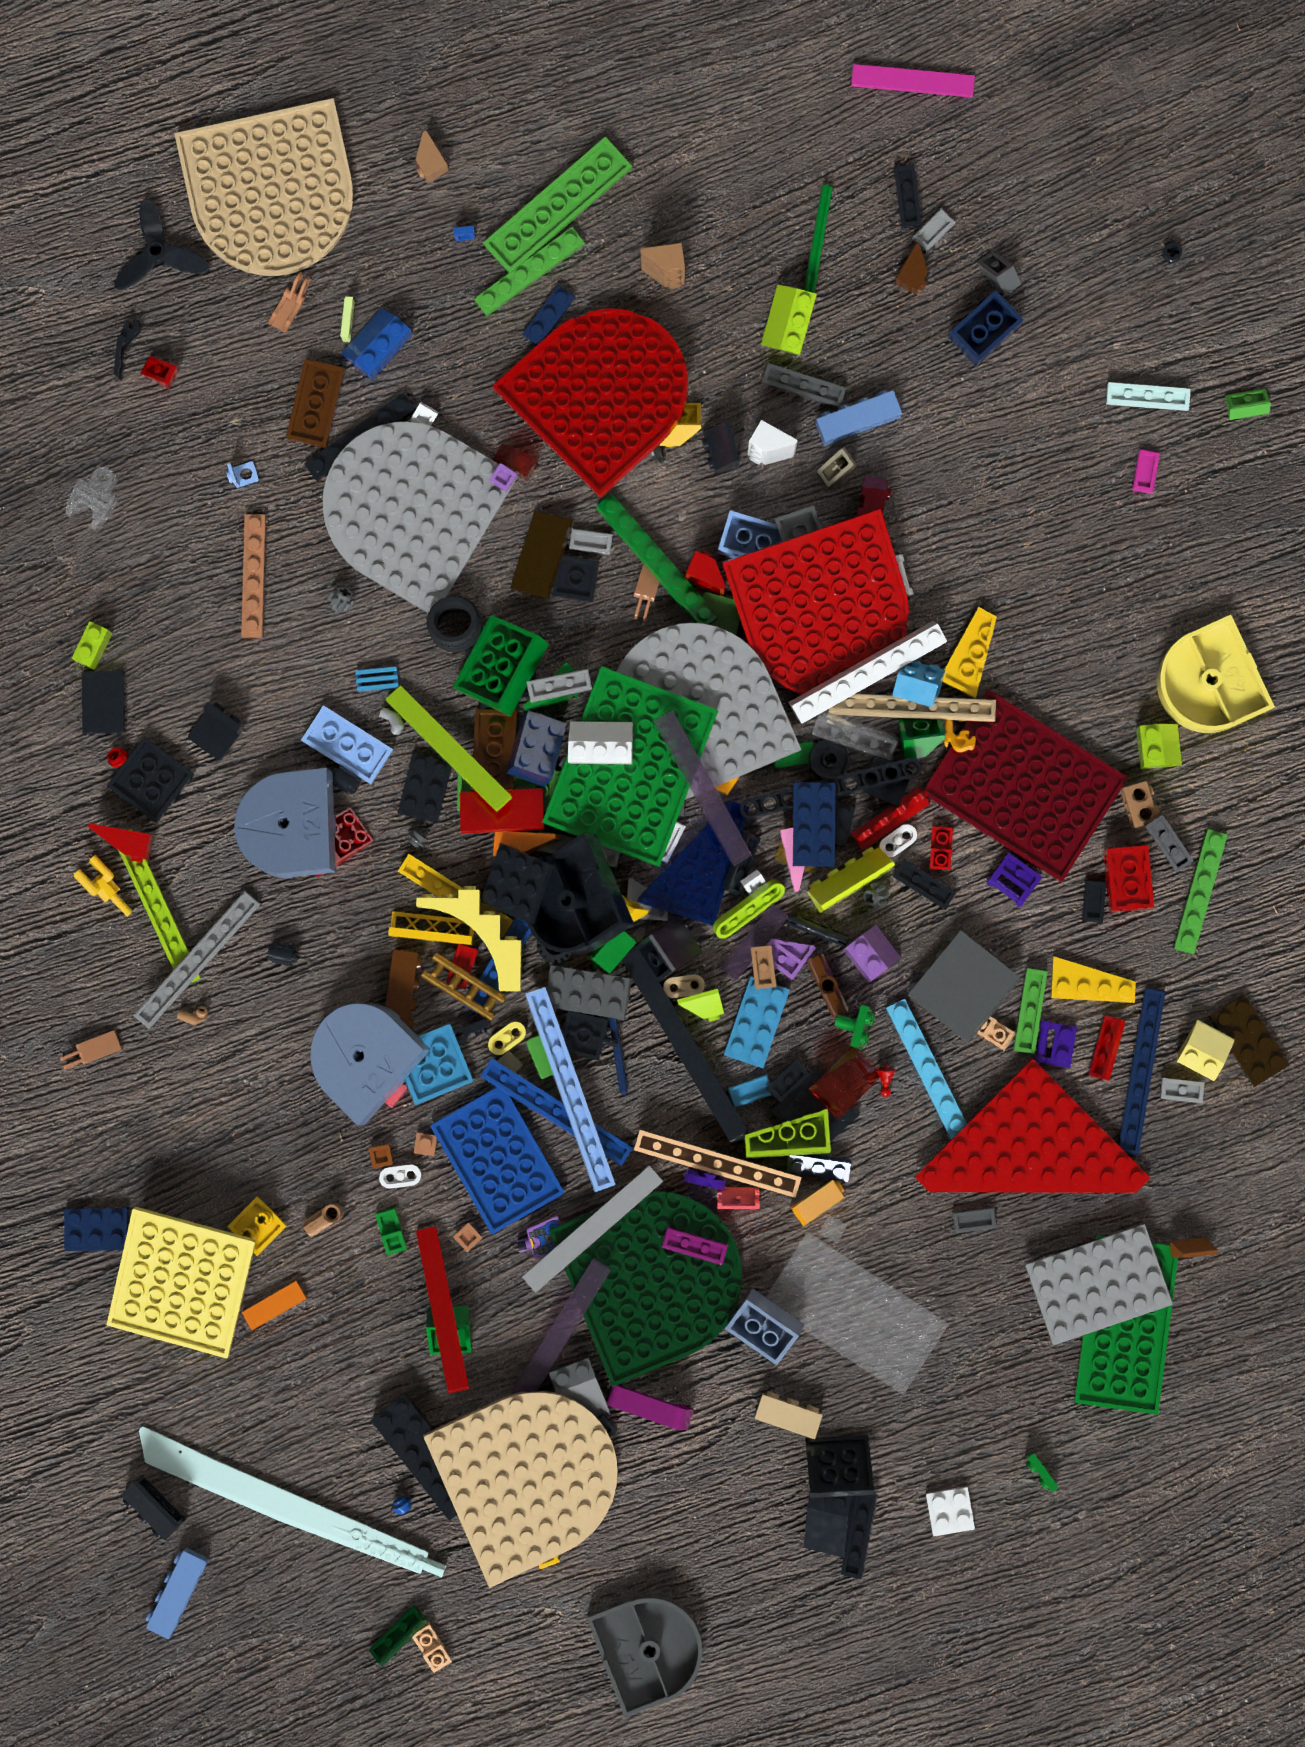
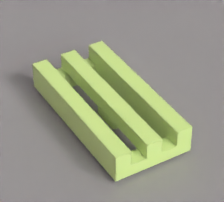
M347 296L344 299L340 334L343 342H351L355 306L353 297Z

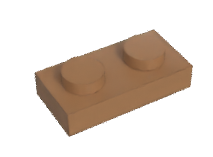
M772 945L751 947L755 989L777 987Z

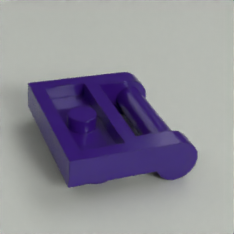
M1008 853L989 878L987 884L991 887H996L1014 900L1017 906L1021 907L1042 876ZM1002 874L1023 889L1024 892L1022 895L1018 894L1001 882L998 877Z
M1040 1021L1039 1027L1041 1029L1037 1053L1033 1059L1037 1063L1070 1068L1077 1027ZM1049 1029H1053L1054 1036L1050 1058H1046L1044 1056Z

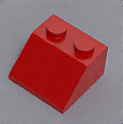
M702 550L700 553L695 551L686 572L687 581L715 594L724 596L726 586L717 563L712 558V554Z

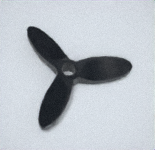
M143 199L140 204L139 216L141 230L147 247L144 252L134 258L115 279L114 287L117 290H123L141 280L157 263L162 262L173 269L186 273L203 274L208 272L210 269L209 264L198 254L180 247L164 245L163 225L158 210L150 199ZM155 249H162L159 255H152Z

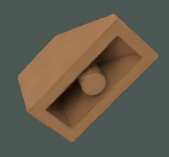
M424 131L416 156L418 167L415 170L421 179L425 178L427 183L449 170L447 163L428 132Z

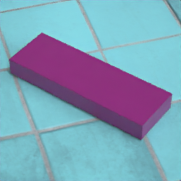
M667 1227L662 1243V1248L720 1265L723 1264L728 1244Z

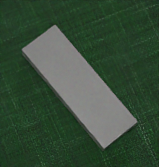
M588 669L526 681L531 703L592 690Z

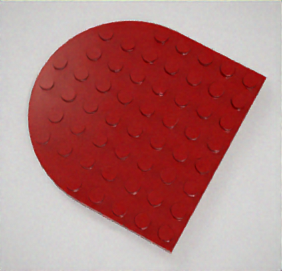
M599 309L587 312L588 314L576 319L574 317L552 331L492 386L493 390L599 498L604 496L670 435L682 416L688 396L687 366L674 338L665 328L651 318L624 309Z
M876 509L722 562L749 646L764 663L769 676L794 692L804 694L906 636L909 614L908 598L881 509Z

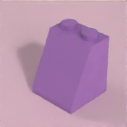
M877 925L843 949L868 983L901 958Z

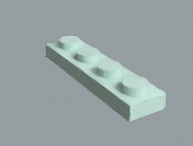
M1111 382L1107 384L1106 404L1189 410L1190 389Z

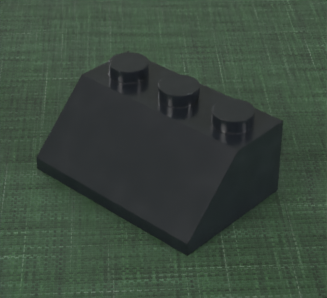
M144 1475L134 1480L121 1494L124 1498V1504L130 1509L134 1508L139 1513L137 1515L144 1524L148 1523L153 1528V1534L159 1539L163 1538L166 1540L186 1521L182 1514Z

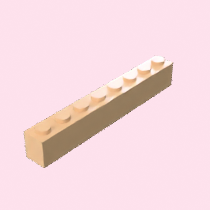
M643 1130L639 1131L634 1148L638 1152L796 1198L801 1177Z

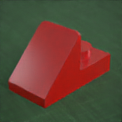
M150 356L140 374L169 389L179 371L177 366Z

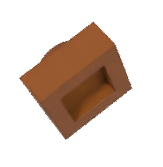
M390 1144L369 1148L372 1169L394 1165Z

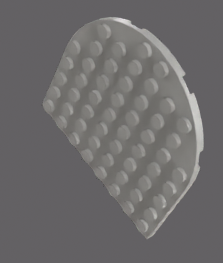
M394 422L380 425L352 440L340 452L330 468L323 491L325 525L334 546L345 561L355 570L428 613L438 600L448 596L517 480L518 475L508 491L504 492L489 482L499 464L451 435L435 427L415 422Z
M700 623L669 626L641 640L630 650L618 667V673L719 710L686 799L801 750L764 663L747 643L731 632L716 626Z

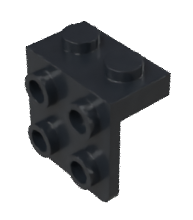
M207 702L203 707L206 712L191 730L188 738L215 759L222 760L244 728L240 725L242 721L233 714L230 717L224 714L225 709L215 702L212 705Z

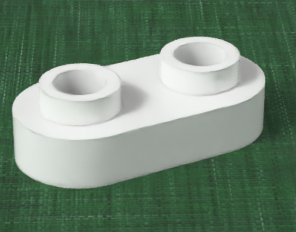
M902 825L882 839L879 848L889 858H892L915 842L917 831L911 825ZM903 832H908L910 838L904 839L902 837ZM891 844L893 850L887 851L885 846Z
M403 1165L385 1168L380 1173L379 1180L385 1188L416 1185L421 1180L422 1174L416 1165ZM409 1171L415 1173L413 1179L408 1178L407 1174ZM388 1174L394 1175V1180L392 1182H389L387 1180Z

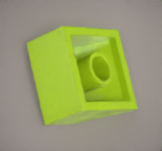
M1152 724L1136 728L1140 770L1182 766L1178 724Z

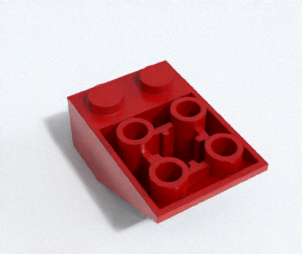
M351 807L336 815V832L334 833L335 863L337 867L371 844L373 839ZM316 874V876H317L318 878H319L320 876L324 875V874Z

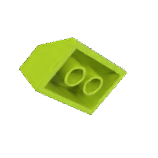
M777 285L761 345L800 356L817 294Z

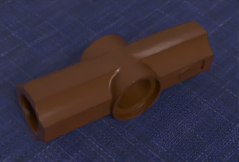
M820 954L807 960L806 962L817 983L818 990L822 994L832 1018L849 1011L824 955ZM824 980H830L833 983L831 991L823 990L822 983Z

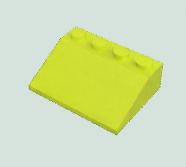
M870 847L862 852V858L856 860L854 857L844 864L846 867L841 871H838L836 868L827 874L828 879L823 882L818 879L810 884L809 887L811 889L807 893L821 913L891 870L895 866L894 862L879 847L875 850L873 847Z

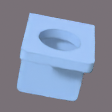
M252 461L233 467L231 463H227L229 469L226 471L230 483L233 482L237 488L259 481ZM245 468L252 471V477L248 480L242 479L240 475L241 471Z

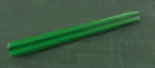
M822 185L804 290L815 293L833 189L830 185Z

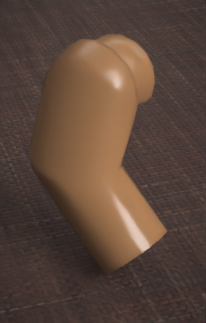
M204 1006L198 1007L192 1013L180 1009L177 1019L197 1025L208 1017V1011Z

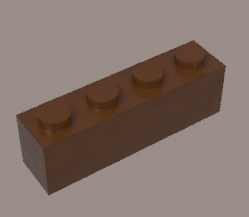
M393 950L385 1007L396 1012L400 1019L413 1031L414 1020H411V1013L416 1011L417 999H414V992L419 989L420 979L417 978V970H421L423 958H419V953Z

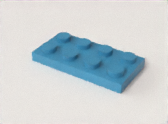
M750 976L724 1056L762 1069L764 1068L790 991L789 989L776 985L777 987L755 989L754 977Z

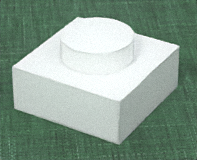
M420 402L410 421L431 426L439 412Z
M758 870L740 881L748 895H751L766 884Z

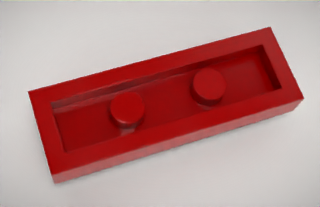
M1104 1016L1088 1076L1110 1081L1125 1020Z

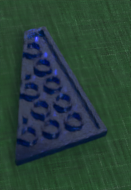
M728 801L637 898L636 902L713 926L725 891L722 889L746 821L740 813L741 804ZM745 805L743 810L746 814H748L749 806Z

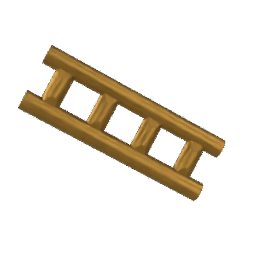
M436 952L432 960L437 962L431 973L425 970L421 977L492 1021L496 1014L491 1012V1009L496 1001L503 1004L506 996ZM444 967L454 973L449 984L438 978ZM461 979L472 984L466 995L455 989ZM479 989L490 996L484 1006L473 1000Z

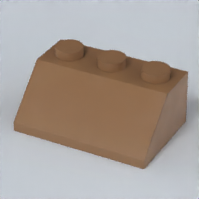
M682 243L640 249L642 271L662 286H669L670 289L679 288L685 284Z

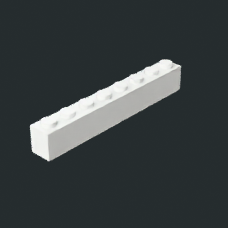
M932 621L793 699L789 704L797 719L804 723L941 646L947 640L939 625Z

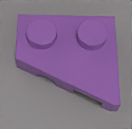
M771 939L767 944L772 945L774 967L791 980L794 979L816 949L812 945Z

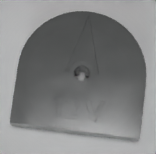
M643 1594L587 1615V1620L601 1654L603 1664L625 1718L677 1698L695 1680L702 1661L701 1634L692 1615L677 1601L662 1595ZM646 1646L655 1647L653 1653L645 1652Z

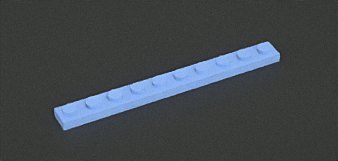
M546 987L526 993L525 997L594 1192L614 1186L613 1176Z

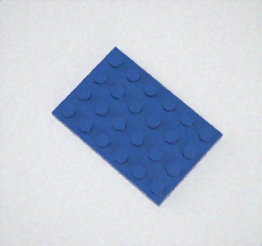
M496 1087L430 1125L492 1235L565 1193L510 1095Z

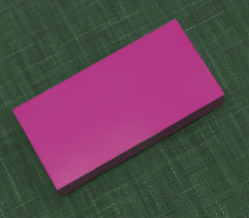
M1139 449L1132 491L1153 493L1160 456L1159 452Z

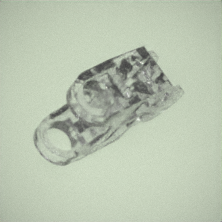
M99 467L93 472L89 482L79 478L70 494L66 507V516L73 518L83 508H91L93 520L90 528L98 531L110 518L119 499L111 495L117 483L115 474L106 467ZM102 477H107L108 480H107V482H106V481H102L101 478H102Z

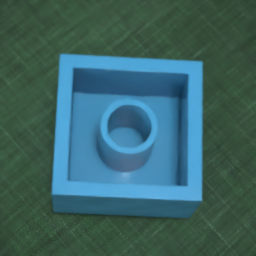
M914 660L903 666L898 672L892 696L933 707L940 693L946 670H942L936 665L928 666L921 664L918 660Z

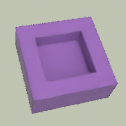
M500 463L489 479V482L507 492L518 474Z

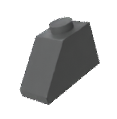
M992 251L977 261L978 266L993 287L1004 296L1013 292L1021 285L1014 266L996 252Z

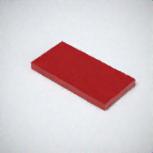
M543 788L507 791L512 799L497 812L476 791L459 792L461 834L544 830V823H542L544 819Z

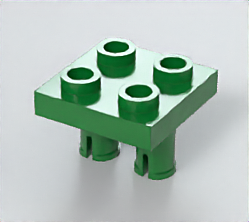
M861 1005L856 1019L837 1015L835 1026L851 1031L853 1036L850 1046L863 1050V1046L867 1047L870 1034L867 1032L869 1026H873L875 1014H873V1009Z

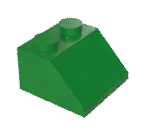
M469 1306L453 1307L462 1353H472ZM427 1308L426 1331L430 1355H440L432 1310Z

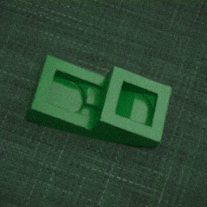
M392 1207L375 1212L387 1256L407 1250L396 1208Z

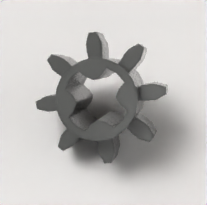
M335 587L334 591H331L327 598L331 600L330 607L339 613L347 612L355 602L351 599L353 596L352 592L345 587Z
M879 881L865 886L867 891L863 895L868 905H873V908L876 909L888 903L886 899L889 897V891L886 886L880 885Z

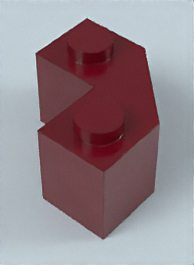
M864 476L857 516L876 509H881L883 515L885 500L889 501L891 489L888 488L889 480Z

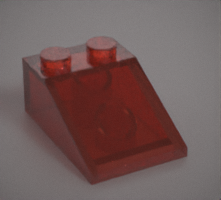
M851 1046L809 1089L838 1119L877 1081L879 1075L856 1049Z

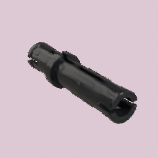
M793 912L787 925L818 936L825 942L830 941L844 948L850 936L832 929L833 927L831 926L826 927Z

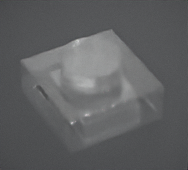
M828 1215L819 1234L838 1243L847 1224Z

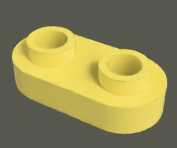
M511 1022L489 1039V1050L495 1055L505 1054L525 1038L526 1029L524 1025L519 1022ZM513 1029H519L520 1033L518 1036L512 1035ZM497 1041H501L503 1043V1047L497 1049L495 1047V1043Z

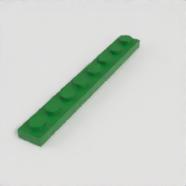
M613 494L596 506V510L694 623L710 625L718 619V615Z

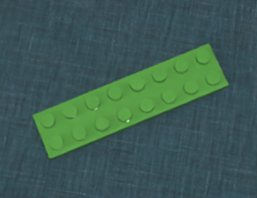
M604 137L485 240L483 245L504 269L511 274L632 170V165Z

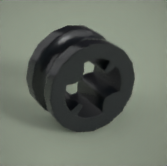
M1173 242L1167 244L1163 251V258L1168 263H1176L1182 255L1181 246ZM1171 248L1176 250L1175 253L1178 252L1174 257L1169 256L1170 253H1167Z

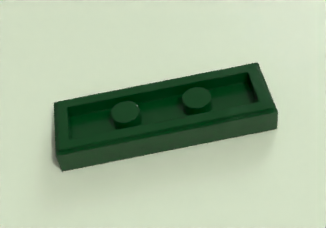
M413 1605L368 1651L377 1663L383 1667L428 1622L417 1606Z

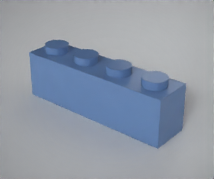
M883 390L877 393L874 398L869 399L865 397L858 400L855 405H843L834 413L830 414V411L824 412L818 416L819 418L816 419L815 424L823 445L826 446L901 418L902 411L894 391L888 392Z
M188 1548L183 1552H178L174 1563L177 1565L173 1572L169 1571L164 1581L167 1583L164 1591L160 1590L155 1600L158 1604L155 1610H150L146 1621L149 1622L146 1629L168 1640L171 1638L209 1558Z

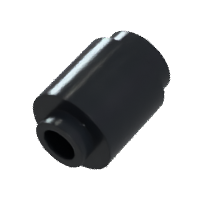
M340 766L339 769L335 767L332 771L333 785L347 794L349 792L355 794L362 780L358 779L357 775L343 766Z
M277 942L269 945L267 960L291 967L293 963H297L299 951H296V946Z

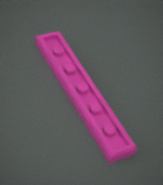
M853 64L851 86L973 97L975 75Z

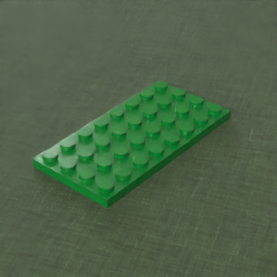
M1095 1235V1240L1104 1238L1106 1236ZM1152 1243L1173 1303L1178 1258L1171 1257L1170 1245ZM1172 1305L1083 1335L1074 1403L1158 1415Z

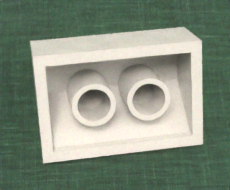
M761 420L749 441L747 455L750 456L749 459L754 463H763L765 465L792 458L795 455L798 440Z
M570 721L568 763L632 764L633 722Z

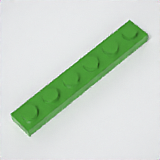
M571 227L523 262L511 274L508 273L474 298V301L485 316H489L584 246V241L574 228Z
M1210 829L1206 830L1173 949L1195 954L1227 834Z

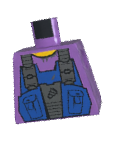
M558 1216L526 1229L528 1238L517 1240L519 1253L531 1250L533 1258H544L555 1248V1244L549 1230L560 1226Z

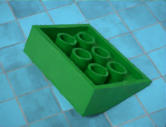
M490 615L452 688L511 717L527 687L526 681H530L549 643L537 634Z

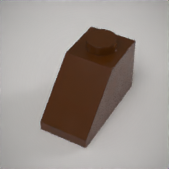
M916 243L895 281L896 285L914 295H917L919 290L923 292L928 283V280H926L928 271L919 244Z

